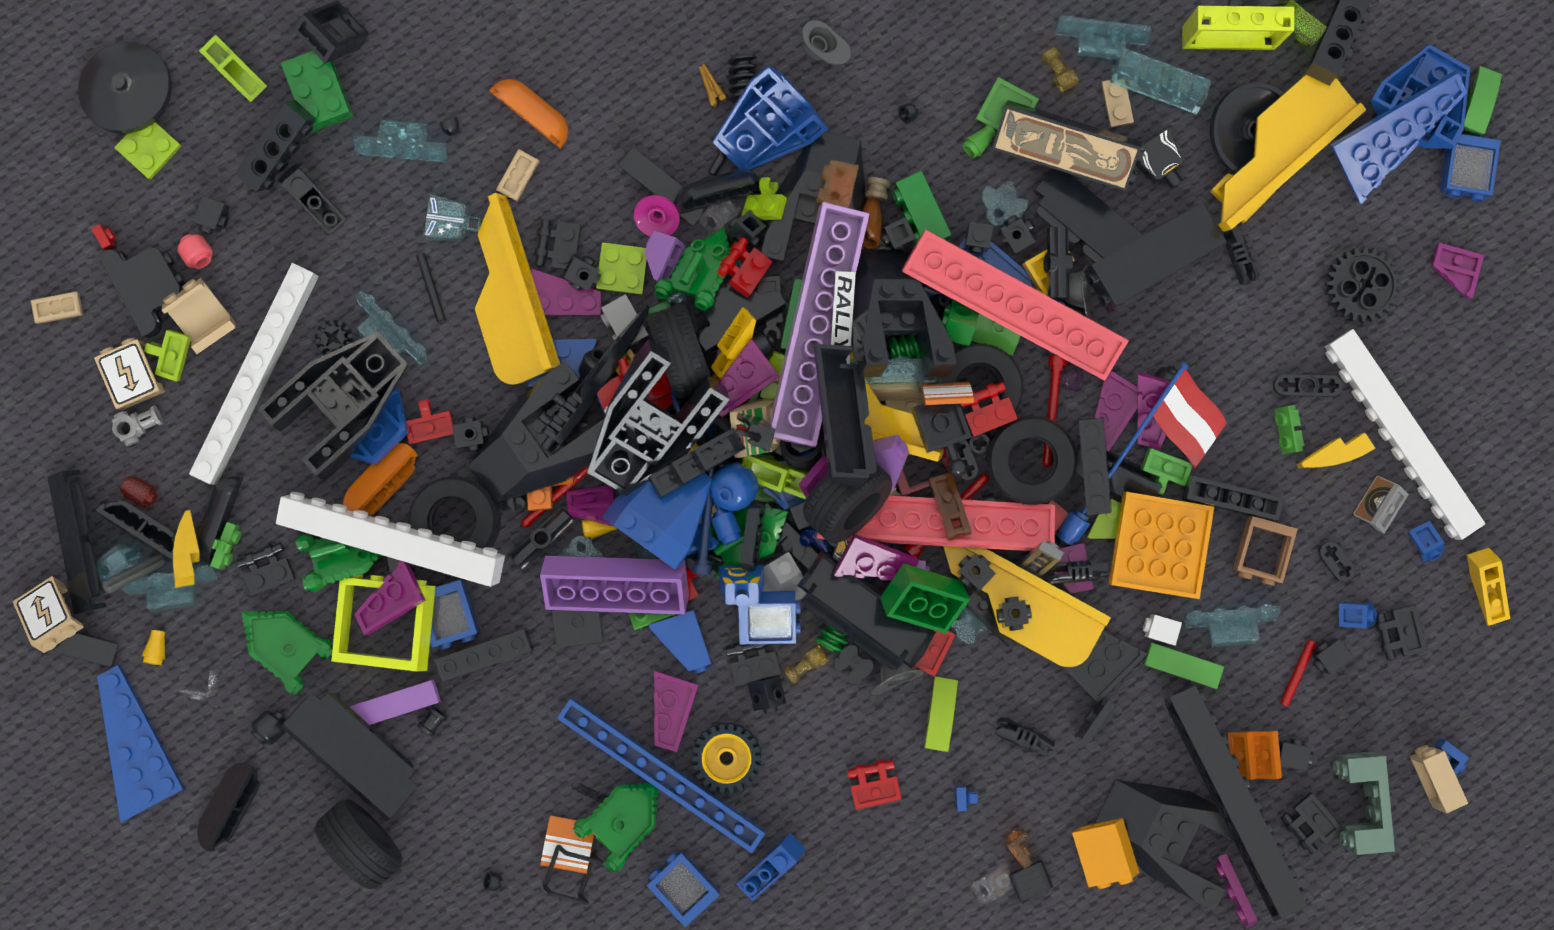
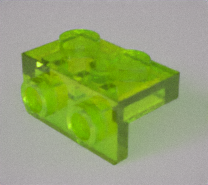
M1290 0L1285 7H1294L1293 32L1297 34L1295 38L1305 46L1307 44L1313 46L1326 31L1327 27L1294 0Z

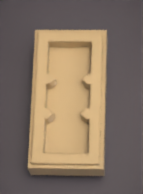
M518 149L496 190L518 202L540 161Z
M77 291L31 300L36 324L83 315L80 294Z

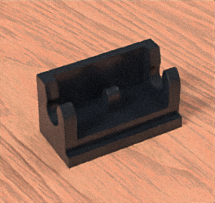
M738 413L737 420L745 422L748 428L744 431L736 429V432L741 436L749 437L750 439L747 441L750 445L770 452L776 429L763 418Z

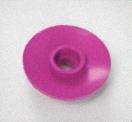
M650 195L637 203L634 210V220L637 227L647 236L651 237L653 231L670 236L678 228L680 214L675 204L669 199L659 195ZM655 211L660 212L662 215H657Z

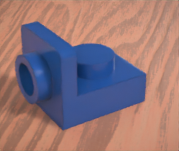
M1430 521L1409 531V537L1421 553L1420 559L1422 562L1436 560L1442 555L1445 543Z
M1373 602L1339 603V627L1368 628L1376 621L1377 612L1376 608H1373Z
M1440 738L1434 746L1445 751L1449 762L1453 759L1450 764L1455 775L1462 773L1467 766L1466 761L1469 757L1448 741Z

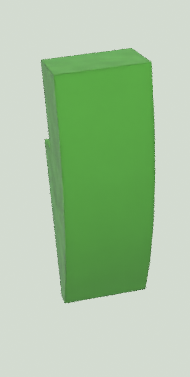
M1479 66L1467 97L1463 132L1477 137L1485 134L1498 95L1502 74Z
M1150 643L1144 665L1215 689L1218 688L1224 666Z

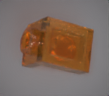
M1015 830L1007 837L1008 841L1005 845L1021 866L1026 869L1032 864L1028 858L1031 856V853L1023 844L1020 846L1018 844L1028 837V834L1024 830L1020 832Z

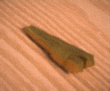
M706 65L699 66L698 68L710 104L716 108L718 105L717 98L722 102L727 101L725 92L717 84Z

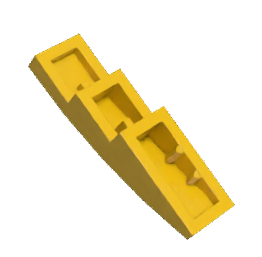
M742 307L717 344L721 353L711 366L715 372L712 379L719 382L753 336L756 319L744 307Z

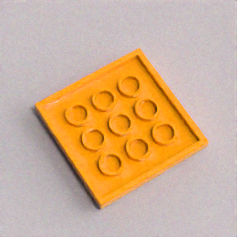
M1123 492L1109 585L1200 599L1214 507Z

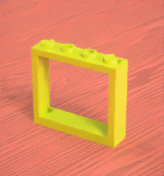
M1198 6L1183 25L1182 49L1275 50L1294 31V7ZM1208 19L1209 25H1202V21ZM1265 38L1271 39V45H1265Z
M364 574L341 580L339 582L331 661L409 671H427L436 586L426 585L427 581L417 580L426 601L419 604L416 608L412 658L404 659L348 652L354 585L380 588L384 583L385 576L370 575V579H364Z

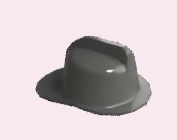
M812 20L805 24L802 31L803 48L811 59L824 60L833 65H842L848 62L851 57V49L843 38L824 22Z
M1083 271L1070 273V298L1065 299V301L1069 305L1084 308L1087 318L1091 319L1088 295L1089 284L1086 281V275Z
M904 663L897 670H891L882 665L880 670L881 683L871 691V694L878 695L903 682L920 677L924 671L916 670L915 666L910 668Z

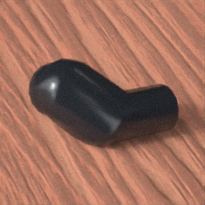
M940 295L930 300L941 321L943 319L944 306H947L949 303L946 295Z

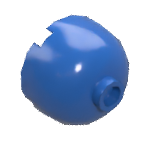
M734 462L727 463L716 471L712 477L710 492L711 497L719 507L728 511H739L754 501L759 486L758 480L751 469H746L740 466V463Z

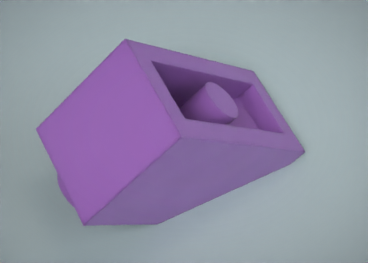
M653 231L648 239L644 253L653 278L658 282L662 279H670L669 276L673 272L674 267L677 266L678 260L681 259L680 256L686 245L676 237Z
M899 434L873 442L875 460L891 476L892 490H894L909 454L908 447L901 440Z

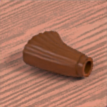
M869 198L866 200L862 211L869 213L862 247L875 249L879 247L881 242L882 213L879 200Z

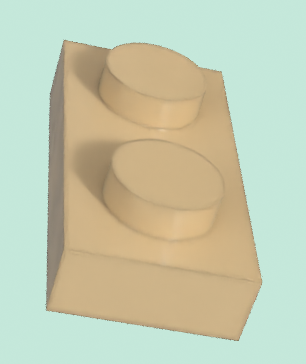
M1125 77L1102 81L1101 86L1110 128L1133 124L1134 120Z

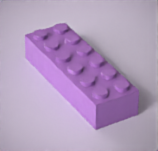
M545 556L540 573L546 610L685 614L689 590L685 560L675 570L661 559Z

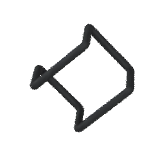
M557 845L543 882V889L552 897L588 905L589 901L583 896L593 863L601 865L603 861L596 854L588 857L566 851L561 845ZM559 851L566 856L589 862L588 871L584 875L578 898L553 892L547 886Z

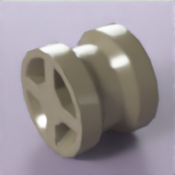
M869 177L867 182L869 188L865 192V197L868 199L875 198L881 202L887 201L888 195L886 192L890 188L891 182L882 178Z

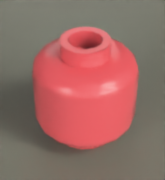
M185 235L180 240L177 248L179 256L189 268L202 269L211 262L213 250L202 235Z

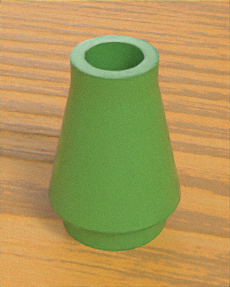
M987 125L965 138V142L962 144L965 153L971 158L981 156L991 140L996 136L995 130Z

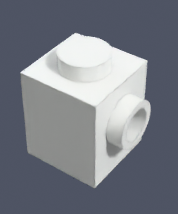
M1151 614L1150 618L1145 619L1143 631L1145 632V637L1176 645L1182 623Z

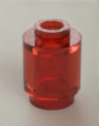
M128 476L120 488V492L124 494L125 498L143 508L153 505L158 496L156 487L138 477Z

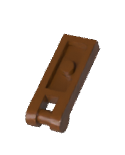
M947 473L929 478V484L947 540L956 539V536L971 535V527L953 476ZM959 520L960 526L953 527L952 522Z

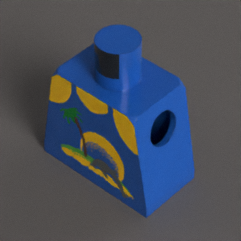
M757 565L755 571L742 569L741 566H719V589L725 604H736L744 607L748 604L759 603L764 589V566Z

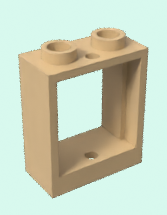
M1428 745L1415 749V754L1411 755L1410 759L1432 807L1444 813H1449L1467 805V799L1445 751L1435 747H1428Z

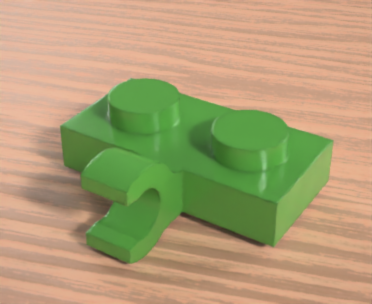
M1148 448L1140 470L1157 476L1154 481H1159L1162 484L1158 494L1163 495L1168 481L1182 486L1186 485L1192 465L1189 462Z
M226 522L220 540L215 539L212 545L216 552L212 559L211 567L225 569V566L230 565L233 559V553H231L233 545L237 544L241 538L242 532L239 531L241 525Z

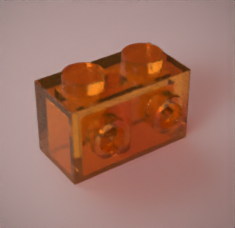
M835 160L830 161V166L825 165L822 179L826 180L825 188L819 189L817 202L849 208L859 166Z

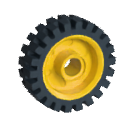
M729 722L718 723L706 729L696 740L692 752V764L696 776L702 784L719 793H734L751 784L759 772L762 760L761 749L755 736L747 728ZM723 752L732 753L734 759L731 763L725 764L721 761L720 755Z

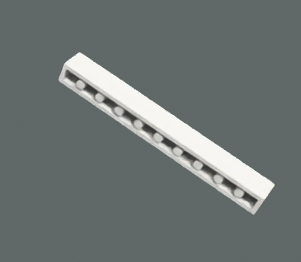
M294 263L291 264L189 473L190 475L208 484H218L319 277L318 275Z
M1354 329L1345 332L1324 346L1327 350L1325 352L1327 358L1331 363H1336L1339 367V375L1345 383L1349 382L1354 389L1352 390L1354 398L1358 402L1362 401L1367 408L1365 410L1367 417L1372 422L1375 421L1379 426L1378 432L1385 441L1388 440L1392 445L1391 451L1395 458L1399 461L1402 460L1406 468L1404 470L1411 480L1415 479L1419 485L1417 489L1424 499L1428 498L1432 504V513L1438 519L1441 518L1445 523L1444 530L1448 536L1455 538V540H1463L1485 525L1473 504Z
M291 492L289 495L280 498L276 520L278 525L491 587L500 583L505 555L497 553L498 550L494 548L484 547L481 549L475 547L476 544L473 542L454 541V537L449 535L436 536L428 529L416 530L412 529L411 525L407 523H391L389 518L382 516L374 518L368 516V512L354 510L353 512L347 510V507L341 504H333L332 506L326 504L324 499L305 498V494L299 492Z

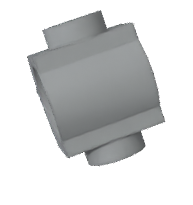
M155 405L151 406L150 410L141 414L135 412L128 415L127 411H123L113 416L112 430L115 436L120 438L121 442H124L126 446H131L139 442L138 438L146 433L147 428L156 424L162 425L163 418ZM125 423H129L130 431L125 435L122 428Z

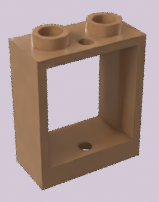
M1247 516L1233 570L1239 572V577L1252 580L1253 576L1262 578L1261 583L1275 586V582L1283 583L1298 529L1255 516ZM1253 528L1284 536L1274 575L1243 566Z

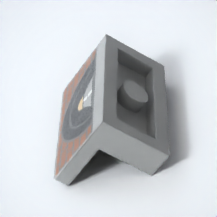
M1376 476L1353 514L1355 517L1371 524L1377 531L1385 534L1409 494L1400 485Z

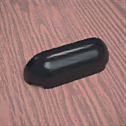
M736 170L692 182L680 191L676 202L679 214H684L761 192L759 188L761 178L749 170Z
M1078 444L1076 447V472L1084 478L1081 444ZM1107 452L1108 469L1110 471L1119 456L1112 452ZM1127 459L1122 460L1109 479L1110 491L1122 497L1123 492L1155 497L1161 490L1162 484L1159 481L1155 482L1150 477V473L1140 470L1141 466Z
M242 477L225 478L212 491L196 536L199 557L208 565H211L216 552L212 545L215 539L220 540L243 481Z
M121 500L102 504L95 510L109 523L173 562L175 535L168 528L129 503Z
M237 763L231 766L224 774L199 821L197 830L199 843L206 851H215V847L222 842L230 841L255 797L260 782L257 780L258 771L252 766L245 763Z

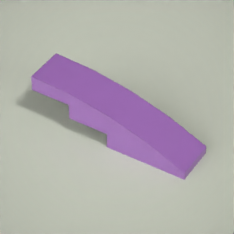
M433 679L349 707L365 720L368 725L439 703L441 700Z

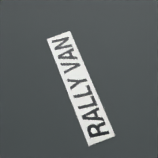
M836 271L831 345L851 346L856 272ZM850 355L846 359V364H850Z

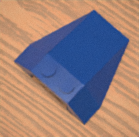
M1428 45L1381 82L1371 99L1372 106L1377 116L1453 71L1459 73L1468 94L1470 67L1434 46ZM1467 94L1448 114H1444L1434 124L1435 127L1430 133L1427 132L1419 140V147L1453 149L1464 130Z
M768 65L750 80L714 137L713 143L740 170H751L811 144L826 132L828 127L804 95L779 70Z
M704 473L660 499L648 480L627 496L622 493L615 498L602 518L677 570L690 552L710 492L712 478Z

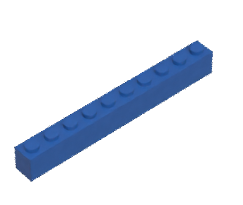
M574 697L568 701L557 717L565 725L752 853L765 835V829Z

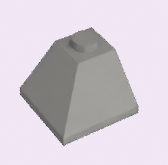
M789 552L764 566L763 592L795 591V600H800L806 594L805 591L797 586L803 575ZM788 606L768 607L772 615H775Z

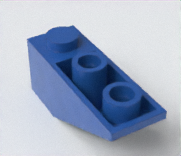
M788 833L736 885L753 901L797 863L806 849L791 833Z

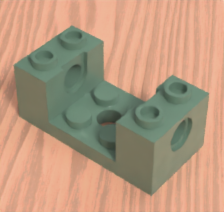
M1376 752L1336 755L1337 761L1333 762V769L1339 779H1346V782L1349 783L1364 782L1365 796H1368L1369 805H1366V816L1371 822L1343 825V831L1340 832L1342 846L1344 845L1345 849L1356 855L1395 852L1386 756Z

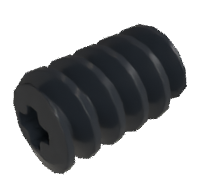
M738 55L728 60V64L732 66L728 70V73L732 75L728 79V82L732 84L728 88L729 93L732 94L728 98L729 102L736 104L750 80L757 75L751 72V70L758 68V65L751 63L752 60L757 59V56Z

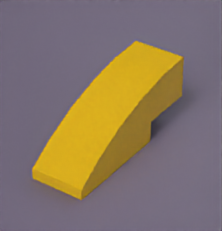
M1366 433L1358 434L1345 444L1341 438H1336L1296 465L1298 468L1333 466L1361 457L1374 450L1375 447Z
M190 510L185 511L175 536L173 548L175 588L194 585L192 563L199 562V548Z

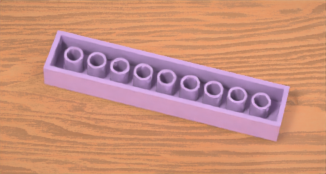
M825 202L819 206L769 424L776 429L774 439L816 447L822 423V413L813 347L815 344L831 345L836 271L856 272L869 213Z

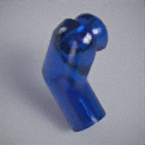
M805 530L800 534L799 541L803 546L815 544L819 551L823 550L826 553L832 551L828 541L817 538V531Z

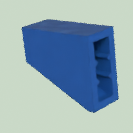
M695 609L685 612V614H679L649 624L650 630L688 671L694 670L696 674L708 670L707 665H710L712 661Z

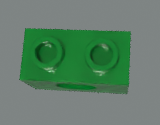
M952 299L951 305L945 306L942 323L951 341L970 346L977 324L978 312Z

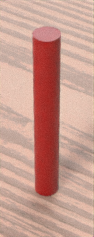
M1307 640L1280 704L1289 707L1316 646V642Z

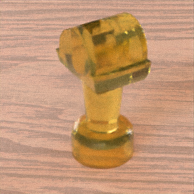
M1054 47L1045 52L1041 58L1045 64H1051L1055 72L1053 80L1063 93L1077 85L1079 79L1072 69H1066L1058 58L1061 53L1057 47Z
M819 645L802 656L804 660L797 666L789 665L783 669L793 684L801 680L799 675L812 668H820L829 661Z

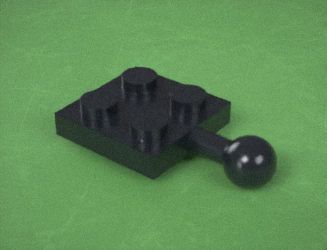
M960 403L921 404L910 408L926 453L945 447L950 460L948 464L949 473L954 477L963 476L966 473L967 465L964 460L958 457L954 443L971 438V434Z

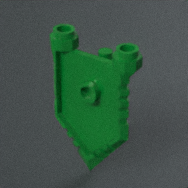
M720 228L717 232L705 237L703 240H694L690 246L686 247L680 256L681 259L676 263L677 266L674 267L673 272L670 274V279H662L656 283L654 287L655 295L666 300L674 291L695 296L694 304L700 310L706 311L712 307L714 296L716 295L715 292L718 291L719 285L723 282L722 279L725 278L717 273L720 268V262L730 254L725 228Z
M749 506L739 511H733L741 530V539L732 544L724 546L722 541H719L711 522L710 534L719 542L713 550L717 556L721 555L725 563L722 566H741ZM770 507L765 508L759 560L774 553L778 543L777 539L780 537L779 533L782 532L781 526H784L789 511L775 508L771 510ZM718 567V570L716 571V576H717L718 579H719V567Z
M308 533L300 534L299 538H295L298 551L309 552L313 561L314 572L308 573L306 577L302 578L306 591H317L328 583L332 584L337 580L341 581L344 578H351L353 575L358 576L367 573L374 565L373 562H376L378 556H381L374 552L326 538H315Z
M242 611L243 624L246 627L245 634H247L246 641L249 642L247 643L249 655L257 662H261L262 666L267 667L268 671L273 672L277 678H281L288 693L297 696L305 687V684L302 683L303 680L298 677L300 672L316 654L321 658L329 659L332 656L333 643L328 639H321L319 636H315L313 631L310 632L308 627H304L303 623L295 620L296 618L287 611H275V613H272V611H268V613H265V611H261V613H258V611Z
M639 783L637 786L635 784L616 786L610 793V796L606 797L603 803L599 804L598 809L593 811L592 815L584 819H578L573 824L574 828L572 831L580 839L588 837L593 833L596 836V840L611 852L606 856L604 865L614 873L624 866L628 854L655 827V812H657L655 805L658 802L656 798H658L659 789L651 783H644L643 785Z

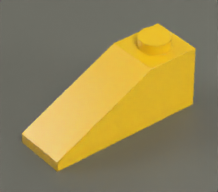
M1490 548L1468 554L1469 573L1487 625L1490 626L1510 619L1501 559Z

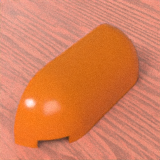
M504 79L492 86L489 92L561 149L568 137V125L565 118L557 110L518 80Z
M398 443L377 465L371 464L350 486L345 494L343 505L347 507V510L353 512L354 510L368 512V516L374 515L413 474L416 469L414 463L417 453L409 445Z

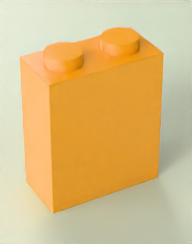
M1123 818L1082 826L1072 833L1088 887L1097 886L1098 889H1103L1111 886V883L1119 882L1120 885L1132 882L1133 878L1139 873Z

